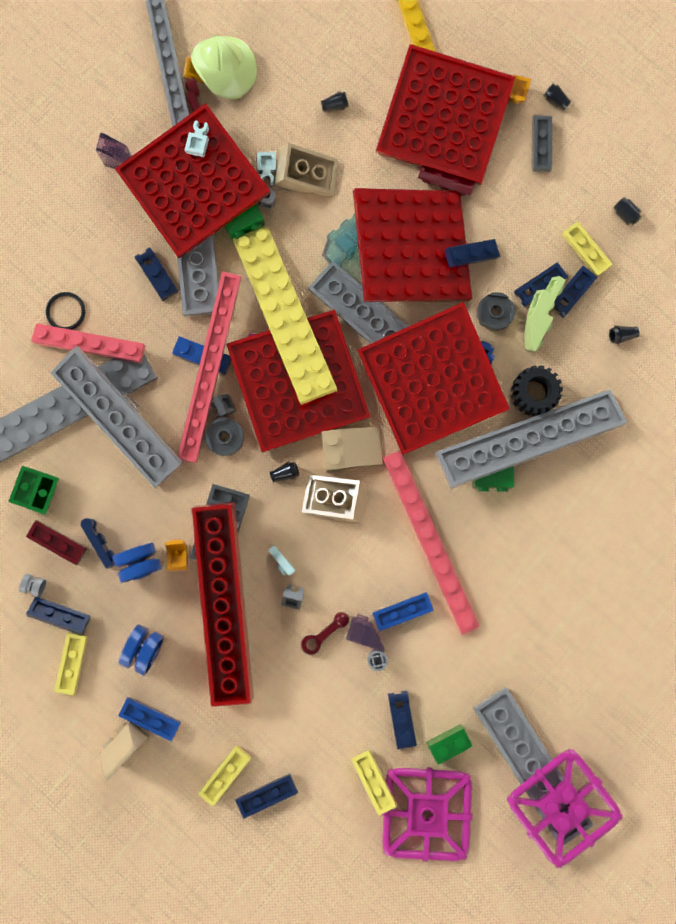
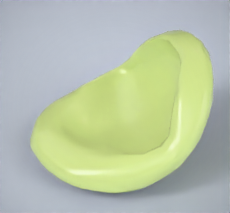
M212 36L197 44L191 53V61L196 72L205 85L219 97L238 99L245 95L255 82L257 75L255 57L249 46L240 39L229 36Z

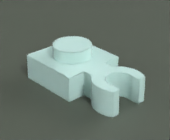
M195 121L193 124L195 133L189 132L185 152L186 154L205 157L209 141L208 136L205 135L209 131V126L205 122L204 127L199 129V123Z
M257 152V171L262 173L260 177L263 181L266 178L270 179L271 185H274V177L271 173H276V152Z
M275 546L268 550L279 563L277 568L283 575L287 573L290 576L296 571Z

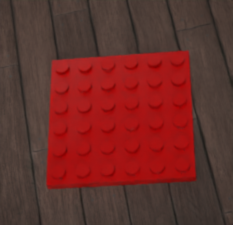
M409 44L378 141L376 153L416 166L434 169L481 185L516 76Z
M206 103L114 168L179 259L271 193L270 189ZM195 121H198L199 129L204 127L205 122L209 126V131L205 135L209 138L205 157L186 154L185 152L189 132L195 133L193 127Z
M355 188L353 190L364 302L472 300L469 265L449 268L444 252L448 247L466 244L461 195L457 191Z
M464 302L357 350L402 455L510 409Z
M335 309L309 317L307 320L337 387V391L302 405L299 402L270 330L226 344L262 453L322 434V431L334 430L371 417Z

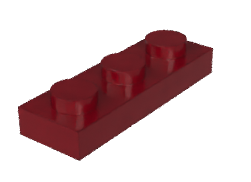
M422 166L418 179H421L424 183H433L439 185L444 190L451 189L457 191L462 196H471L475 185L474 182Z
M38 520L34 521L26 535V538L74 565L79 564L87 550L85 546Z

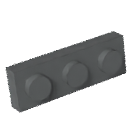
M534 115L532 119V172H551L552 116Z

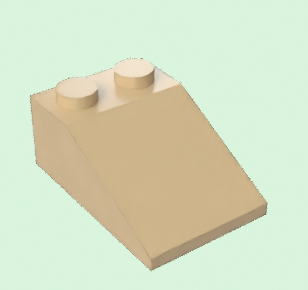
M287 143L279 149L274 185L292 191L333 196L339 159Z
M378 427L338 429L321 432L327 472L383 465Z
M309 475L302 512L362 523L369 485L356 480Z
M124 722L116 731L118 735L114 739L110 737L102 746L104 750L101 752L100 757L104 778L107 781L149 737L139 726L131 722L128 724Z

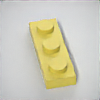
M578 221L561 234L590 271L597 277L613 265Z
M67 633L54 692L76 695L88 636Z
M235 745L199 791L198 795L213 807L250 761L251 756Z
M370 749L352 758L351 760L378 816L395 808L397 804Z

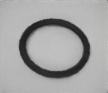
M61 292L54 295L46 306V318L53 327L72 330L78 327L85 317L83 301L79 296L71 292ZM61 296L75 298L81 306L79 320L74 325L68 327H61L55 324L50 317V307L54 300Z

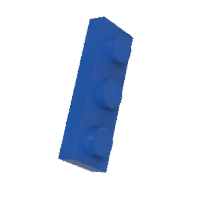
M179 336L172 354L200 365L204 345ZM223 353L219 373L226 375L231 362V357Z
M427 592L372 612L378 630L382 631L432 612L434 609Z
M130 697L126 698L118 715L171 742L181 724L180 721Z

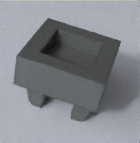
M229 394L218 395L213 398L211 408H217L218 413L215 414L216 417L230 415L237 411Z
M288 585L286 590H284L281 605L300 610L304 595L303 588L299 587L298 592L291 591L292 585Z

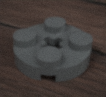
M500 292L488 294L480 301L477 307V317L480 325L492 331L507 328L515 317L514 303L508 299L509 297L506 294ZM497 307L501 314L494 316L491 310Z
M226 417L218 418L211 422L205 433L206 444L215 454L230 456L243 446L244 432L236 421ZM222 432L230 434L228 441L220 440L219 437L222 436Z

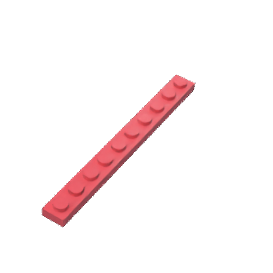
M223 271L221 274L178 452V457L182 460L194 463L198 461L242 279L240 275Z
M399 450L382 458L460 633L463 635L479 628L480 626L401 451Z

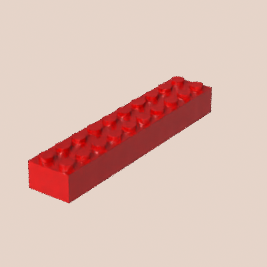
M235 502L194 506L191 509L211 707L251 704L254 694Z

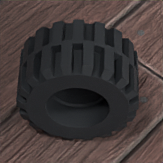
M536 365L531 366L521 372L513 381V386L510 390L513 391L511 399L515 400L513 402L514 406L518 405L520 407L518 409L520 412L525 411L526 415L532 414V416H537L557 406L558 401L562 397L560 393L563 391V387L559 385L562 383L561 379L557 380L556 378L558 374L556 372L552 374L551 368L544 369L542 365L536 367ZM535 381L544 387L546 392L544 400L537 401L529 396L527 392V384L529 382Z

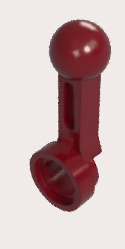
M192 77L185 82V86L188 92L187 99L194 112L200 107L197 101L200 91L196 80Z
M339 612L334 616V621L320 633L305 636L301 640L302 651L308 655L316 654L320 650L322 642L339 627L343 628L348 625V615L344 612ZM309 639H313L316 642V647L312 651L306 646Z

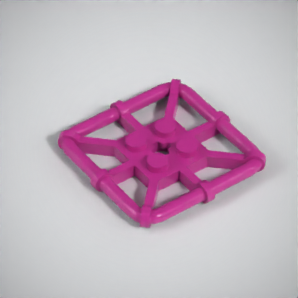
M568 749L560 753L540 770L536 769L534 775L514 789L510 796L507 797V802L512 812L526 829L528 837L535 841L546 858L556 868H561L570 863L587 848L595 846V842L614 828L622 820L623 816L618 805L603 787L601 779L594 775L574 749ZM566 760L564 780L553 788L545 776ZM573 761L576 762L590 781L579 791L571 783ZM540 780L549 791L539 800L519 797ZM593 789H596L611 811L589 808L583 797ZM561 803H564L565 805L569 804L568 810L566 812H560V809L562 808L560 806ZM518 804L539 807L546 817L533 826ZM590 815L611 818L589 836L580 825ZM550 823L558 832L555 855L539 835V832ZM576 827L584 840L562 857L564 836Z
M431 767L426 769H390L385 780L388 788L393 795L394 780L408 796V809H391L382 814L384 816L383 853L394 858L422 859L423 862H428V860L460 861L468 858L470 823L473 820V814L471 813V776L460 771L432 770ZM398 776L426 777V793L411 792ZM432 778L459 779L445 794H431ZM464 786L463 812H448V800ZM426 810L433 813V816H429V820H426L425 816L422 815ZM391 817H407V829L390 844ZM448 820H463L461 848L447 833ZM410 836H424L423 851L398 850L397 848ZM429 837H443L456 853L429 851Z

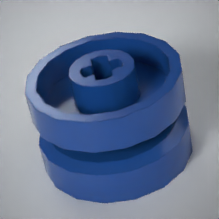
M154 543L140 545L112 556L115 567L128 565L127 568L118 572L120 583L131 580L135 581L162 569L159 559L146 560V558L155 555L157 552Z
M138 624L130 634L118 662L119 665L130 668L135 663V672L145 676L159 654L164 635L153 632L148 637V628Z

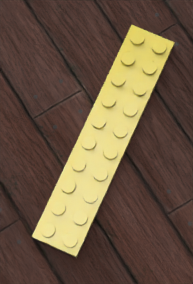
M268 226L246 233V235L238 239L233 238L238 255L300 404L302 405L336 392L337 387Z

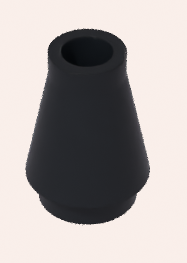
M552 83L543 95L546 97L545 100L563 110L571 103V100L558 84Z
M339 91L325 100H321L324 112L345 110L346 107H349L346 92Z
M614 326L609 330V339L612 343L616 344L639 337V328L637 326Z
M289 461L279 468L270 471V477L273 482L294 480L300 476L295 461Z

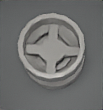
M26 573L21 580L19 591L25 594L32 593L33 596L40 598L46 587V579L41 577L34 578L33 575Z
M374 649L368 654L367 661L371 669L381 671L387 666L388 659L382 650Z

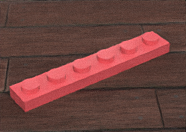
M37 323L31 339L34 344L65 350H72L74 347L79 346L86 354L139 364L142 362L146 347L144 343Z

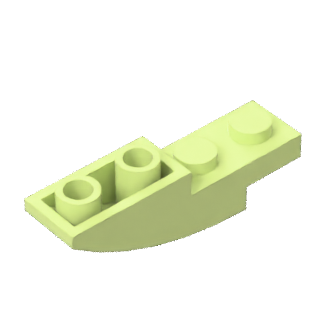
M560 276L552 277L545 290H537L533 297L525 325V350L535 352L543 343L542 338L545 333L552 327L553 317L548 315V313L554 308V301L564 289L563 284L566 281Z

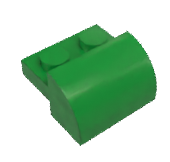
M22 465L8 502L46 515L59 478Z

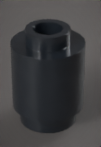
M625 197L614 206L615 213L627 225L630 223L634 225L642 217L640 215L642 211L630 199L627 200Z

